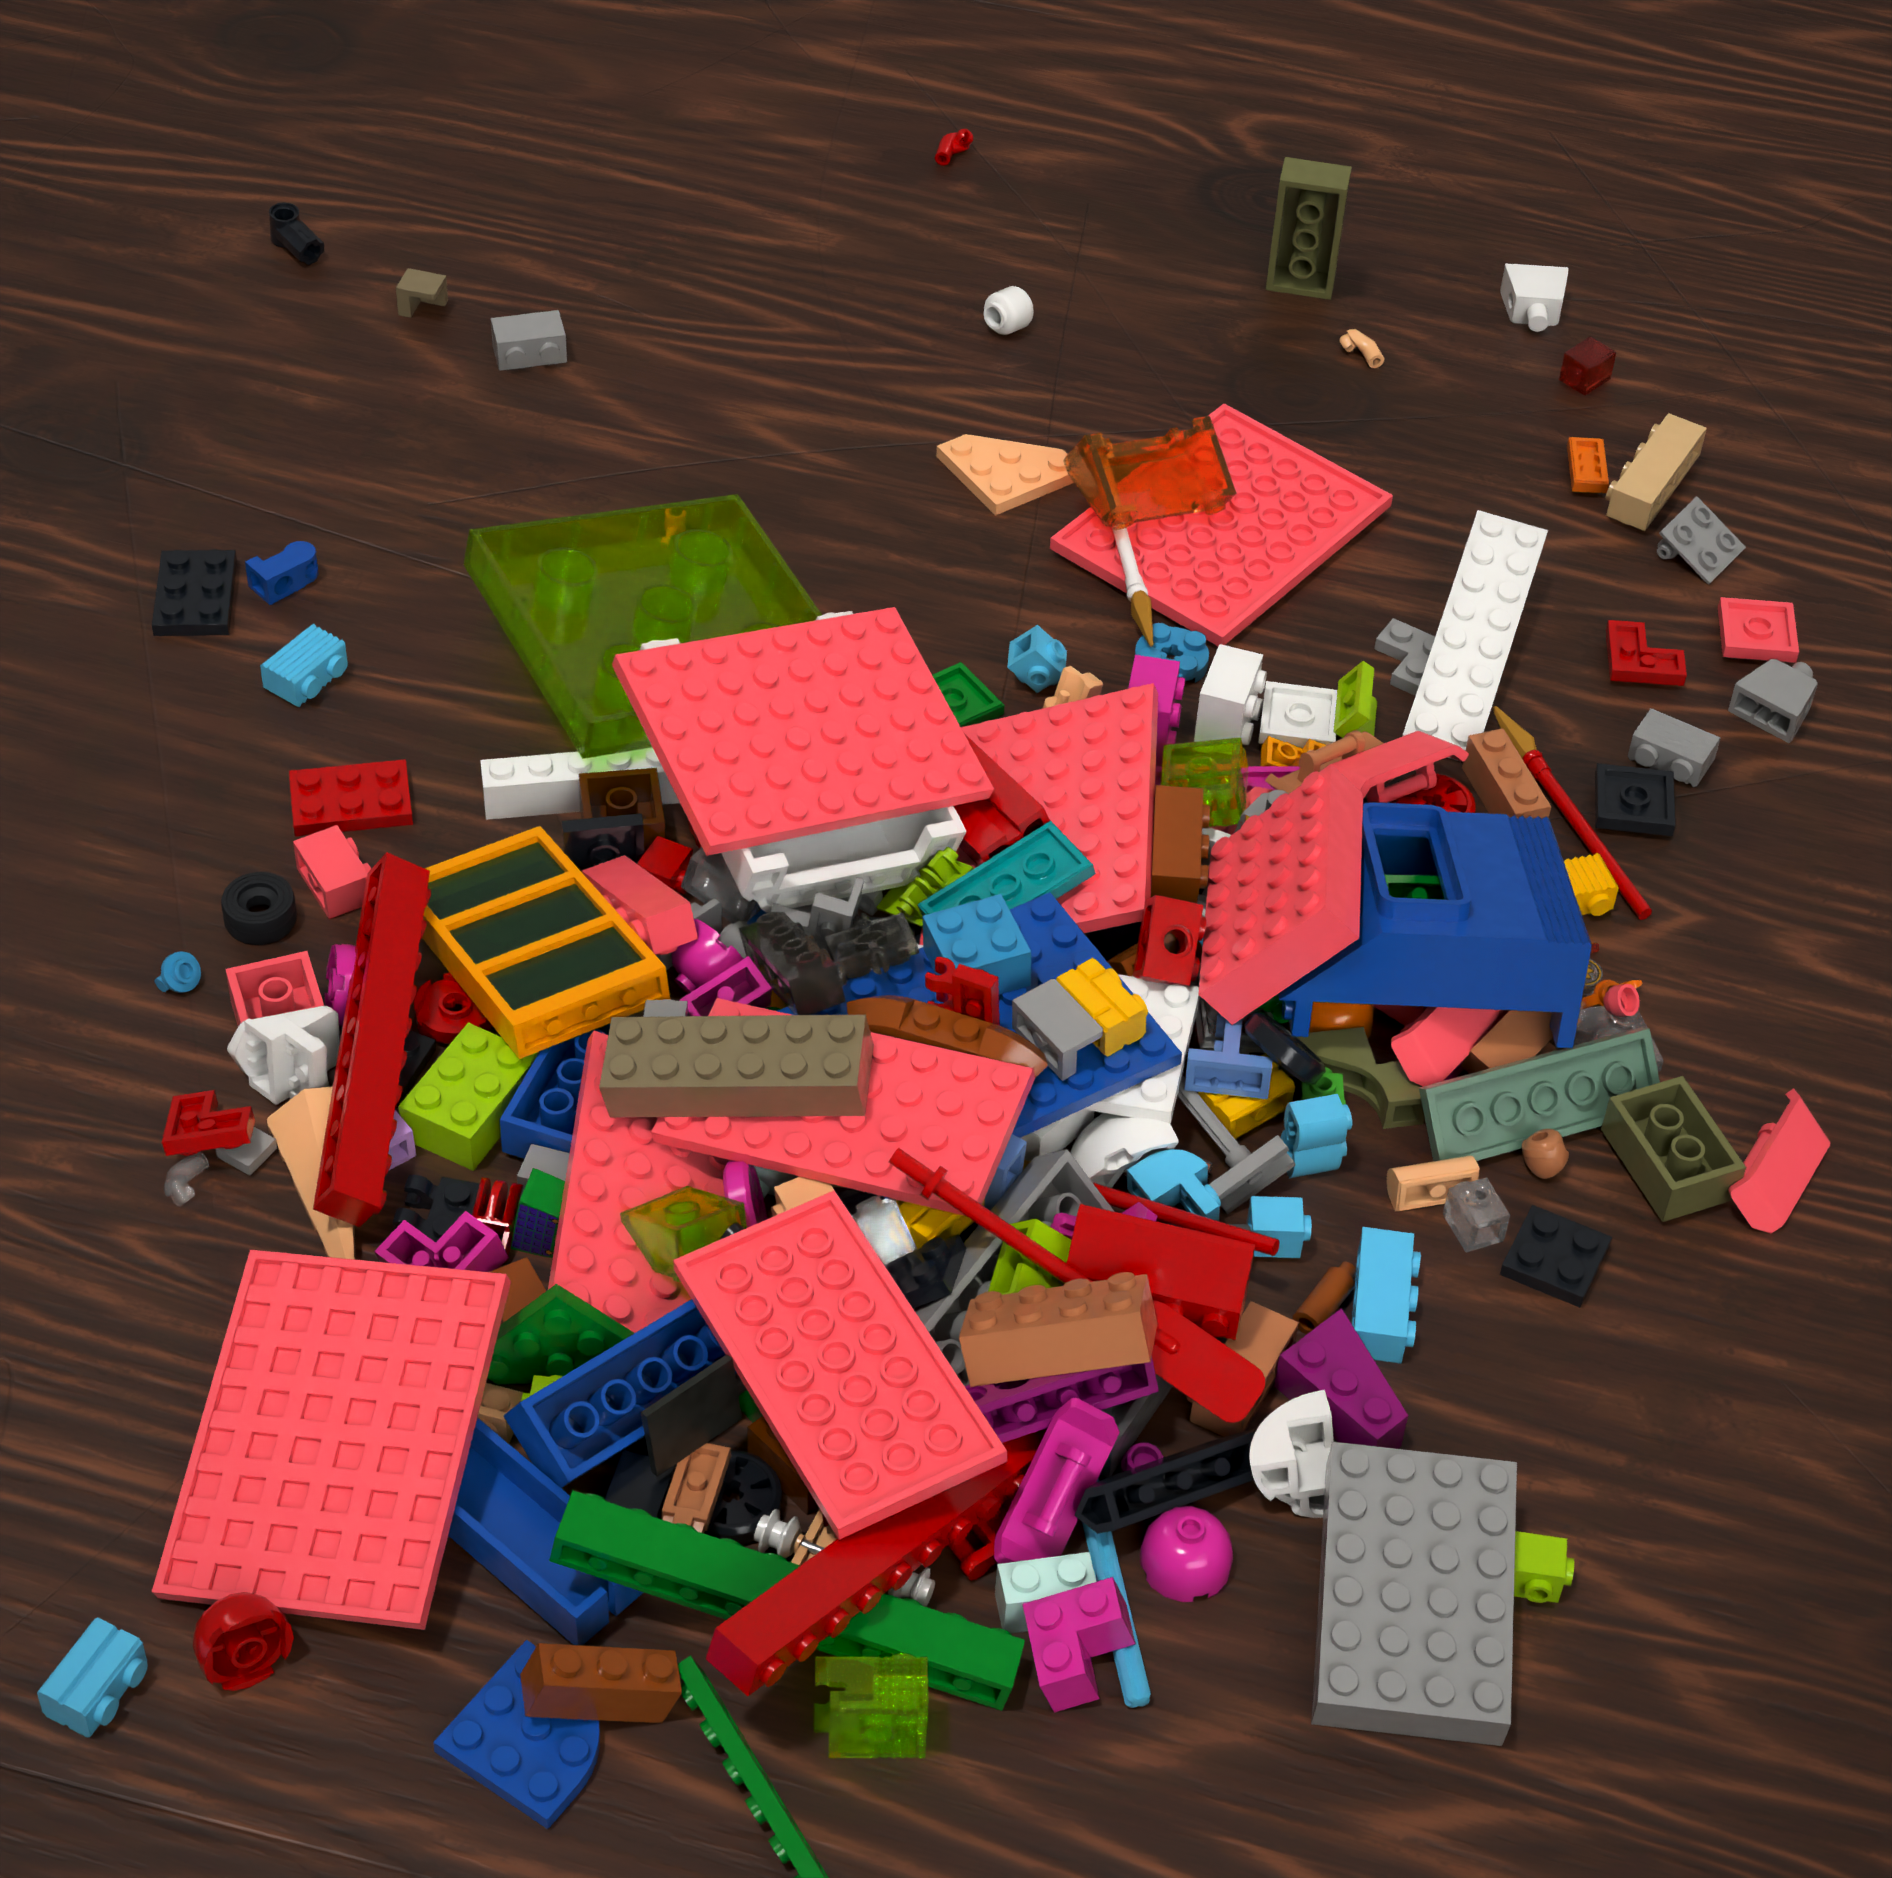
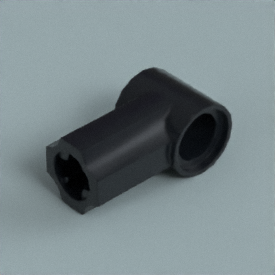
M281 202L269 209L270 240L278 247L287 248L300 262H305L307 265L317 262L320 255L324 253V242L300 220L297 206Z

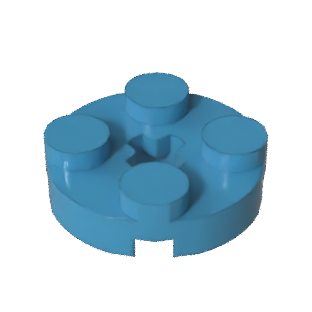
M1155 623L1152 625L1154 645L1149 646L1144 635L1138 640L1135 655L1180 661L1178 677L1185 678V681L1195 678V682H1197L1207 672L1209 649L1206 646L1205 635L1199 631H1189L1179 627H1169L1164 623ZM1167 655H1174L1175 657L1174 659H1169Z

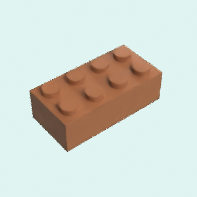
M1123 1272L1112 1275L1108 1280L1090 1282L1088 1279H1075L1065 1283L1063 1286L1045 1289L1042 1285H1032L1023 1288L1018 1293L1004 1295L996 1291L982 1293L975 1297V1299H970L959 1340L970 1387L1151 1362L1158 1323L1147 1274L1135 1276L1133 1273Z

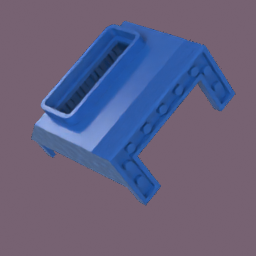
M1364 803L1359 939L1278 994L1279 1000H1282V1019L1289 1020L1291 1036L1308 1037L1313 1002L1552 1012L1549 1025L1556 1047L1573 1048L1592 944L1549 818L1546 816L1541 819L1537 816L1533 819L1531 815L1528 818H1525L1523 815L1519 818L1515 815L1510 818L1507 814L1447 812L1445 809L1434 805ZM1384 874L1439 876L1445 900L1392 897L1389 895Z

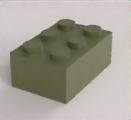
M1683 1076L1609 1098L1601 1130L1662 1222L1733 1200L1728 1189L1744 1177L1746 1166Z

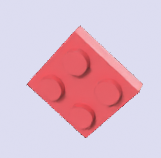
M1720 597L1718 617L1723 657L1766 661L1777 659L1781 662H1797L1799 646L1793 603Z

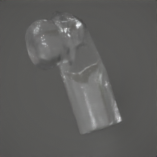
M201 1151L185 1157L167 1172L164 1193L166 1197L170 1196L176 1206L183 1205L195 1196L194 1189L187 1182L209 1167V1162Z

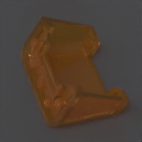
M1210 416L1194 418L1192 420L1193 428L1187 431H1179L1178 427L1171 428L1165 436L1112 444L1110 438L1103 439L1101 432L1087 434L1064 458L1063 462L1066 471L1104 526H1112L1113 530L1127 528L1136 522L1203 511L1207 515L1216 514L1226 508V503L1237 493Z

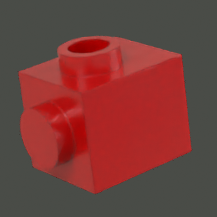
M657 836L637 864L678 894H685L690 887L693 877V848Z

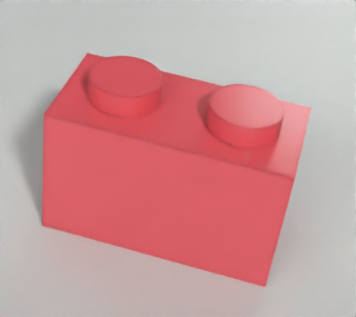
M338 825L293 841L297 870L328 919L362 907L367 873L371 870V867L368 863L362 864L356 844L351 837L346 839Z

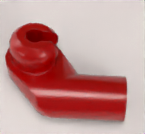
M963 128L958 133H949L943 136L935 154V161L941 166L949 164L952 155L969 149L970 144L973 142V134L968 129Z

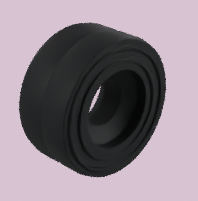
M269 872L248 873L233 880L225 888L222 895L221 906L225 927L233 938L249 945L274 943L288 935L295 925L297 910L294 892L290 884L281 876ZM256 905H268L270 907L262 912L249 911L251 907Z

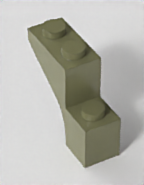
M1364 1027L1309 1033L1308 1037H1297L1322 1060L1325 1067L1329 1068L1332 1073L1343 1074L1344 1091L1355 1094L1367 1101L1378 1114L1383 1129L1424 1124L1425 1117L1419 1087L1422 1086L1409 1081L1398 1061L1376 1064ZM1281 1066V1069H1282L1287 1075L1293 1076L1291 1073H1289L1286 1069H1284V1068Z

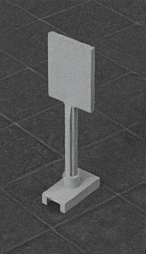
M1182 1075L1177 1097L1226 1156L1225 1162L1231 1168L1209 1184L1217 1193L1221 1201V1208L1226 1214H1229L1250 1199L1251 1196H1254L1293 1168L1295 1162L1287 1154V1151H1289L1288 1146L1278 1135L1253 1153L1245 1145H1239L1196 1091L1184 1090L1185 1077Z

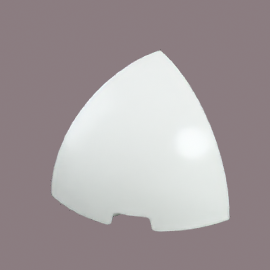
M1102 1113L1079 1134L1071 1149V1155L1092 1182L1112 1188L1126 1168L1134 1166L1158 1151L1174 1149L1179 1140L1170 1123L1154 1119Z
M1325 1389L1301 1395L1275 1409L1260 1424L1250 1446L1249 1459L1252 1476L1263 1495L1270 1501L1276 1497L1289 1504L1294 1514L1309 1518H1323L1326 1464L1331 1444L1334 1442L1332 1414Z

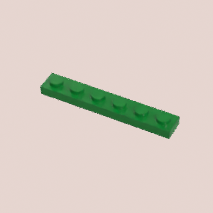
M691 1655L678 1663L679 1675L684 1681L681 1683V1695L692 1711L699 1707L706 1719L699 1725L712 1746L716 1748L722 1745L727 1753L728 1758L723 1760L722 1764L737 1786L745 1783L751 1793V1796L745 1802L760 1825L767 1821L775 1835L768 1839L773 1850L784 1865L791 1860L798 1872V1875L794 1878H829L707 1674Z

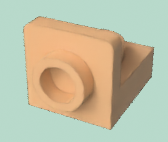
M486 1383L478 1418L509 1444L514 1433L503 1415L521 1402L523 1392Z

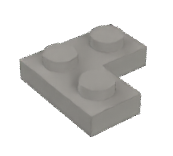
M1394 618L1376 638L1374 649L1402 661L1392 673L1390 685L1416 696L1435 636Z

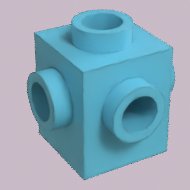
M1036 625L1010 642L1007 668L1015 674L1019 681L1026 683L1038 693L1046 687L1059 682L1062 670L1066 667L1067 650L1059 640L1053 639L1040 626Z

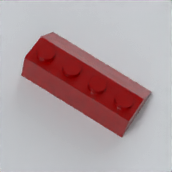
M1080 1204L1067 1264L1093 1282L1108 1280L1112 1275L1123 1272H1130L1135 1276L1147 1274L1153 1301L1164 1302L1213 1337L1236 1340L1247 1297L1255 1244Z

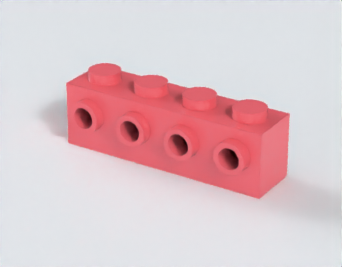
M624 855L582 870L586 878L655 955L670 954L676 951L678 946L698 939L690 902Z

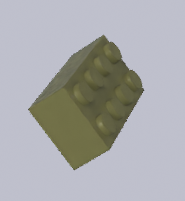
M1285 157L1279 183L1266 290L1331 300L1352 166Z

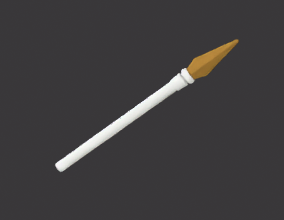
M1098 452L1093 456V461L1126 578L1125 584L1127 598L1131 602V615L1149 646H1153L1151 599L1148 596V590L1145 587L1142 576L1139 574L1107 455L1104 452Z

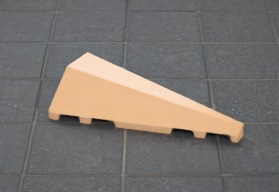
M333 1087L303 1089L267 1118L268 1130L276 1139L279 1154L289 1169L293 1184L315 1231L317 1230L323 1242L327 1257L356 1260L355 1226L313 1210Z

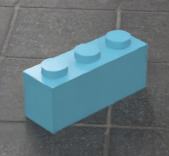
M1362 1227L1357 1251V1272L1355 1274L1351 1324L1374 1360L1401 1364L1405 1346L1413 1347L1415 1340L1416 1321L1409 1320V1312L1416 1311L1419 1288L1418 1286L1411 1285V1277L1418 1278L1421 1252L1413 1251V1233Z

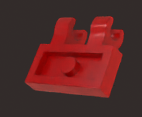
M936 957L935 972L942 975L927 972L925 974V987L930 991L936 992V1000L943 1003L938 1004L933 1001H928L927 1003L1000 1026L998 976L959 964L955 969V965L950 959Z

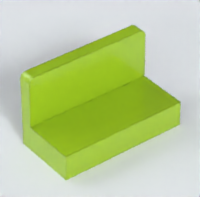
M1365 661L1360 662L1338 681L1333 732L1342 738L1354 730L1361 733L1366 731L1374 736L1377 700L1372 696L1374 667Z

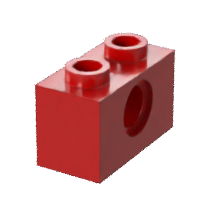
M1159 895L1145 900L1132 977L1149 982L1169 985L1179 984L1189 987L1191 981L1194 982L1196 980L1200 966L1199 957H1195L1197 942L1203 939L1206 930V917H1202L1204 905ZM1167 933L1174 935L1179 942V949L1176 954L1170 953L1164 945V938Z

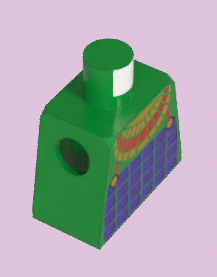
M532 1169L519 1201L510 1249L553 1258L565 1181L538 1169Z

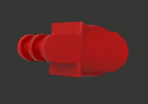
M481 1177L472 1216L498 1235H503L502 1244L509 1256L513 1226L523 1185L513 1183L507 1199L508 1185L506 1181L496 1180L491 1189L490 1179Z

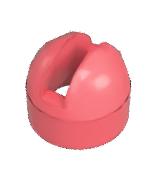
M1621 984L1611 987L1605 993L1603 1003L1604 1008L1610 1015L1627 1017L1636 1014L1639 1009L1640 1000L1638 992L1633 985Z

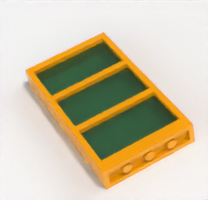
M541 826L425 868L430 871L428 888L431 889V897L424 909L423 920L427 922L422 939L519 1059L610 1024L612 1017H627L643 1011L646 1000L670 999L666 966Z

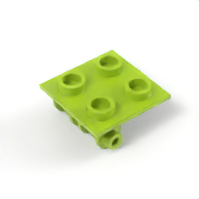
M946 847L943 851L938 850L933 859L918 870L921 875L920 877H916L905 886L891 888L876 908L923 928V916L920 914L917 904L967 874L974 867L957 861L959 856L950 847Z

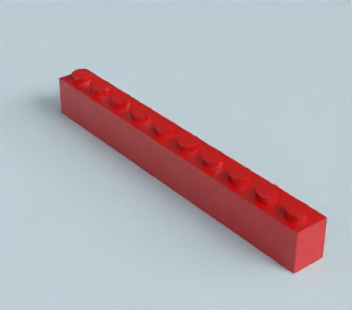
M388 852L367 873L355 947V965L349 984L313 1210L357 1227H361L373 1214H379L386 1201L387 1192L383 1190L384 1178L392 1162V1156L388 1152L390 1141L397 1128V1120L393 1119L395 1106L402 1094L399 1077L407 1060L404 1044L405 1038L408 1036L412 1026L409 1010L417 992V986L413 984L414 976L422 959V953L418 952L427 925V922L423 920L424 909L431 897V889L428 888L430 871Z
M1047 1428L1003 1442L1002 1444L1007 1450V1462L840 1540L836 1539L717 1626L706 1660L746 1696H750L763 1685L770 1687L775 1684L790 1664L796 1660L803 1662L808 1659L816 1650L819 1642L827 1636L832 1638L838 1636L847 1627L852 1617L860 1611L863 1614L871 1611L885 1592L891 1588L895 1591L900 1589L908 1581L914 1570L921 1565L925 1568L929 1567L951 1542L954 1545L959 1544L980 1520L984 1523L988 1522L1008 1498L1013 1501Z

